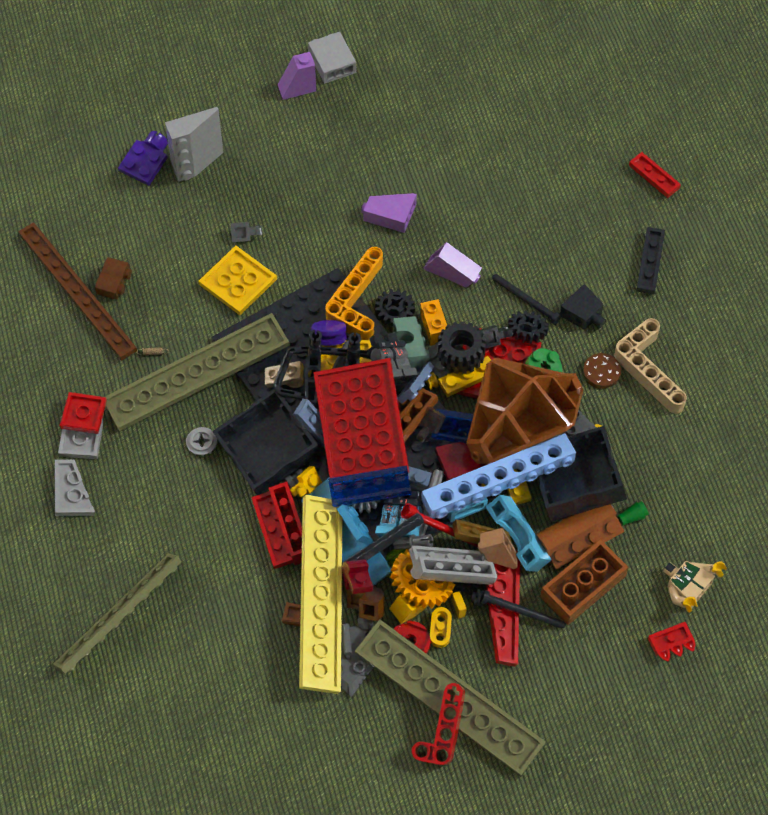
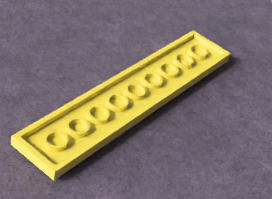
M305 495L303 497L299 689L338 694L341 692L342 517L337 508L342 505V501Z

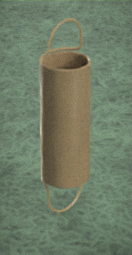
M142 348L143 355H163L162 348Z

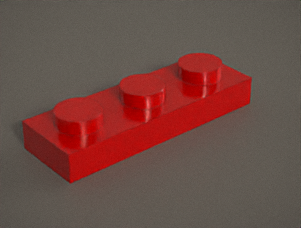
M643 152L629 162V166L665 197L669 198L680 189L681 184Z

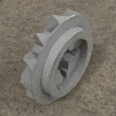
M196 428L186 438L188 450L194 455L204 456L208 453L211 454L212 450L216 449L217 438L209 428ZM201 436L205 442L203 447L199 444Z

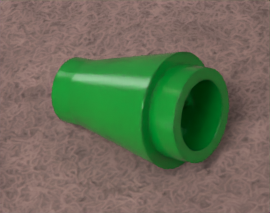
M636 501L619 514L618 518L621 524L625 525L643 520L649 513L642 501Z

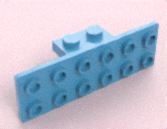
M330 477L308 494L342 501V505L337 508L342 517V562L374 542L368 533V528L360 521L357 511L348 503L338 486H331ZM381 552L367 560L369 565L368 573L373 586L392 572L390 571L391 567Z

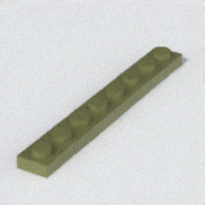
M168 553L56 660L53 666L64 674L72 671L81 658L89 655L91 649L96 644L102 642L109 631L118 627L120 621L125 616L131 614L137 604L147 599L149 593L163 583L165 577L176 571L177 566L182 562L178 556Z

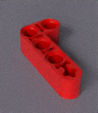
M450 683L445 687L434 744L427 742L415 743L412 747V755L416 760L438 765H448L452 762L465 698V690L461 685ZM455 687L459 691V696L455 695L454 702L458 703V706L447 704L448 701H453L450 691H454ZM449 708H453L456 711L455 717L451 720L446 718V711ZM445 729H450L452 736L449 740L445 741L442 738V732ZM420 746H425L427 754L421 758L417 750ZM440 750H446L448 753L447 759L443 762L438 759Z

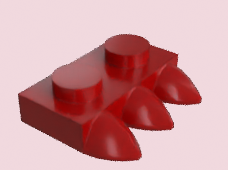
M686 622L648 636L656 656L659 655L665 661H669L670 651L681 657L683 652L682 646L692 652L695 650V640Z

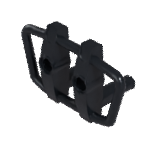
M312 330L309 333V346L293 347L286 351L273 384L274 391L282 397L298 400L308 399L317 408L318 398L315 380H311L309 377L314 376L313 372L321 371V355L347 356L345 366L360 364V357L371 360V355H368L367 350H360V334L356 333V337H354V332L349 335L348 349L321 347L322 333L317 330V334H315V330ZM303 353L308 354L306 370L304 372L305 393L283 389L281 384L292 356Z

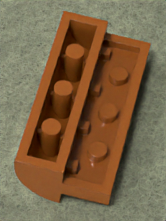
M421 388L418 391V395L411 401L407 399L404 403H401L398 400L405 442L438 402V396L424 388Z
M610 504L566 517L535 535L552 559L550 561L554 569H557L581 556L600 539L605 543L625 531L616 517L615 509Z

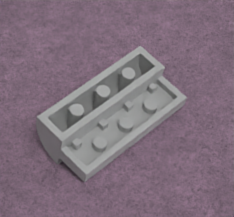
M413 545L409 550L413 564L410 572L414 579L492 585L498 578L493 562H488L484 554H481L479 551Z

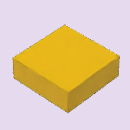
M459 591L452 593V603L459 619L465 617L467 608Z

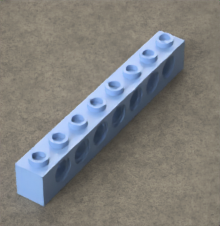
M564 433L422 491L421 500L431 518H443L449 512L454 510L460 511L466 505L479 503L488 496H497L503 490L516 488L520 483L533 481L542 474H550L559 467L571 465L575 460L576 451ZM553 454V455H556L557 457H556V458H552V457H550L549 455ZM531 462H538L539 465H534ZM514 469H520L521 472H515ZM497 476H501V477H503L504 479H501V480H500V479H497L496 477H497ZM483 483V484H485L486 486H485V487H480V486H478V484ZM460 491H467L468 493L461 494ZM443 498H448V499H450V501L445 502V501H442L441 499H443Z

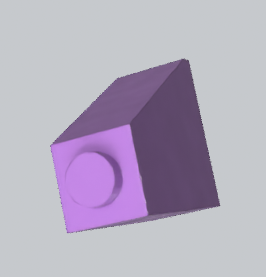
M310 52L293 56L278 83L283 100L316 92L315 63Z
M417 194L369 196L367 203L364 202L361 210L363 221L405 233L416 207Z
M446 242L431 255L424 269L467 288L479 280L481 276L479 272L482 267Z

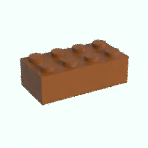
M600 539L543 586L540 598L569 625L623 580L627 575L628 566Z

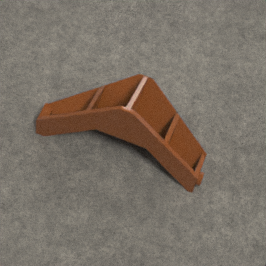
M494 358L488 362L485 367L466 443L471 452L472 459L477 464H490L559 435L574 426L584 390L576 373H562L499 358Z

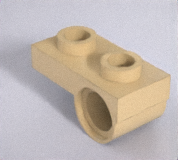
M302 362L289 363L281 385H287L291 388L302 387L304 384V366ZM280 365L265 368V385L267 388L273 387Z

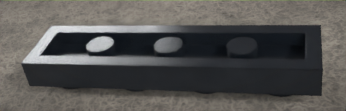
M647 227L637 292L655 294L665 230Z

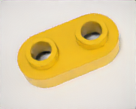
M444 607L436 608L431 615L430 639L431 644L437 648L447 646L450 641L452 615ZM442 617L445 620L443 622L438 621V618ZM441 636L443 640L439 641L436 638Z

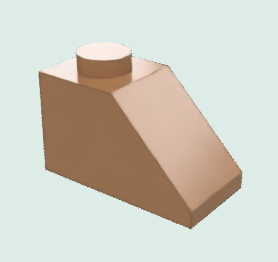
M503 528L480 534L478 549L481 554H484L488 562L512 569L517 568V552Z

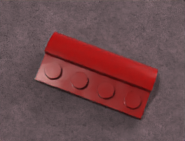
M288 482L272 486L268 492L251 497L274 569L291 563L295 565L302 563V524Z

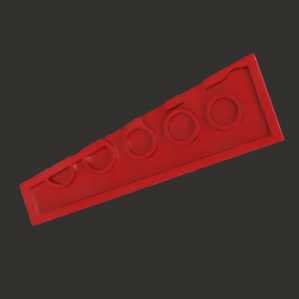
M517 557V568L515 569L493 563L498 578L492 585L485 584L486 590L490 591L492 596L519 605L520 560ZM488 603L496 663L515 667L518 665L519 614Z

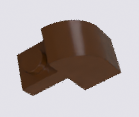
M373 587L372 592L352 594L351 589L347 590V608L359 610V618L379 621L384 615V592L377 587Z

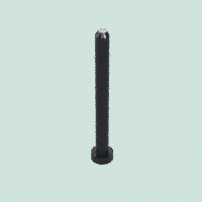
M498 274L492 276L495 282L550 318V323L556 325L561 319L562 314L559 312L554 313Z
M484 590L481 595V604L486 605V603H490L561 629L566 626V623L560 619L492 596L490 591Z

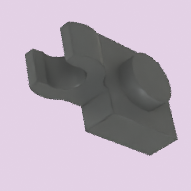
M249 222L231 223L232 242L250 241V235H263L262 225L249 227Z

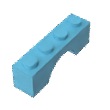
M499 495L486 506L494 521L509 532L518 550L516 555L526 571L538 572L552 560L512 497Z

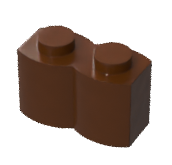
M108 257L95 285L96 294L118 300L119 296L124 294L125 282L130 279L132 274L129 263Z

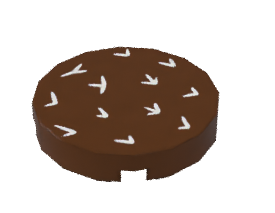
M597 353L590 356L584 363L583 375L591 386L606 389L617 384L621 375V366L615 357L606 353Z

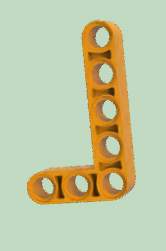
M371 247L366 251L326 304V320L344 322L346 324V333L351 334L354 332V337L358 333L361 336V340H369L374 335V322L351 307L382 268L383 252L380 248Z

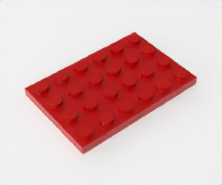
M386 358L313 372L331 486L337 487L410 473L391 359Z

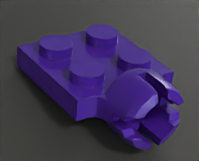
M151 131L144 141L136 140L118 167L120 172L148 186L168 158L167 154L163 153L168 145L167 138L160 133L156 136L157 131Z

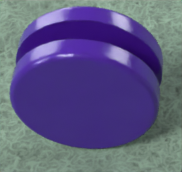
M323 320L315 322L311 326V331L315 330V334H317V330L322 333L321 346H335L347 340V335H345L346 324L344 322Z

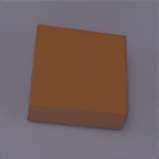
M286 602L282 623L300 627L301 605Z

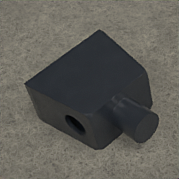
M585 284L560 307L562 318L582 329H587L592 323L600 329L606 323V319L601 316L603 303Z

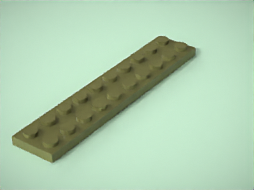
M271 313L105 396L107 399L106 407L118 430L121 431L290 346L289 341Z
M380 619L355 650L358 656L437 715H440L445 687L450 683L461 685L465 690V698L459 731L519 776L523 775L546 744V741ZM455 687L454 691H450L453 701H448L447 704L458 706V703L454 702L455 695L459 696V691ZM449 708L446 711V718L451 720L455 717L456 711L453 708Z

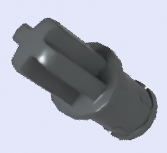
M412 534L410 537H403L393 543L394 549H410L412 545L432 547L433 543L429 542L433 541V537L431 534L422 536Z

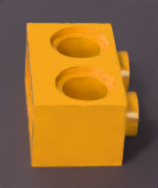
M439 299L420 303V317L430 346L438 342L442 329L446 330L447 326Z

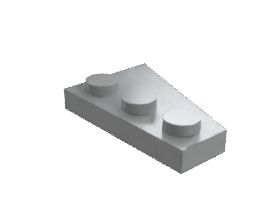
M55 460V516H95L94 508L90 503L89 495L85 490L75 460Z

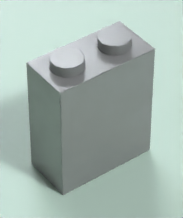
M340 32L308 42V52L311 53L315 67L324 84L356 73V61Z

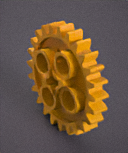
M406 549L403 554L400 553L390 570L392 571L390 578L394 579L392 586H398L395 592L403 593L401 599L407 597L408 604L414 601L415 607L420 603L423 609L427 605L432 609L435 604L440 606L442 602L445 603L452 594L455 584L447 581L435 582L433 580L414 579L410 572L413 564L409 550Z

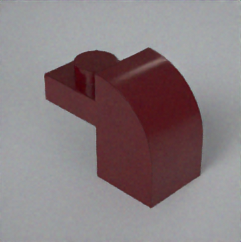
M365 559L346 561L342 565V579L346 590L351 589L352 594L372 592L373 584L368 573L369 565Z

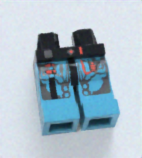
M392 490L390 498H385L381 522L375 531L378 538L406 520L401 517V511L405 504L410 503L416 506L420 513H424V507L421 504L422 496L418 491H411L408 499H404L402 491ZM420 526L405 536L410 537L412 534L419 536Z

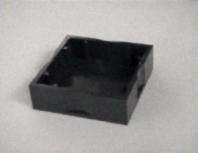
M274 389L255 401L247 410L235 415L212 431L256 495L266 493L270 487L279 484L285 477L290 476L322 454L320 447L311 434L293 415L294 412L284 397L278 395Z
M604 426L569 437L568 439L576 451L574 462L567 467H559L550 474L538 476L550 522L627 499ZM553 454L549 455V456L552 457V458H556V457H557L556 455H553Z

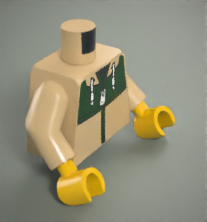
M685 561L680 568H677L671 562L668 563L663 572L671 577L667 588L672 603L686 608L689 613L692 612V607H698L697 601L712 585L715 578L713 574L723 577L722 570H727L725 564L722 561L715 564Z

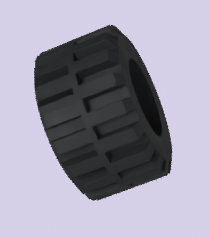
M461 321V324L454 322L452 326L447 325L446 330L442 329L438 336V359L441 361V365L443 367L447 366L448 371L454 370V373L457 374L459 372L467 374V371L471 373L474 371V368L478 369L485 357L486 339L484 333L479 331L478 326L473 327V324L470 322L465 324L464 321ZM456 345H467L470 349L459 351L453 347Z

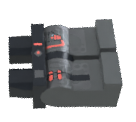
M389 333L383 338L381 334H374L369 338L372 347L367 352L369 356L371 355V361L390 358L395 384L407 383L418 375L416 368H411L405 341H398L396 333Z

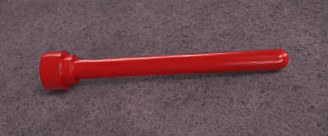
M407 503L402 508V518L407 520L414 514L419 513L423 517L424 524L455 537L453 527L420 513L416 506ZM464 541L478 548V544Z

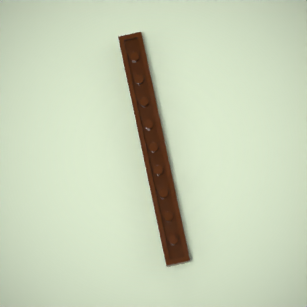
M33 222L18 231L19 236L122 361L137 352L136 346Z

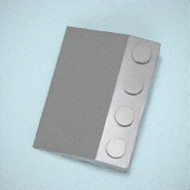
M218 107L165 122L171 164L178 182L196 177L223 153Z

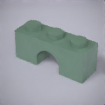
M416 316L394 318L392 333H396L398 341H405V348L408 352L411 368L418 370L430 359L429 350L425 349V337L421 336V324L417 323Z

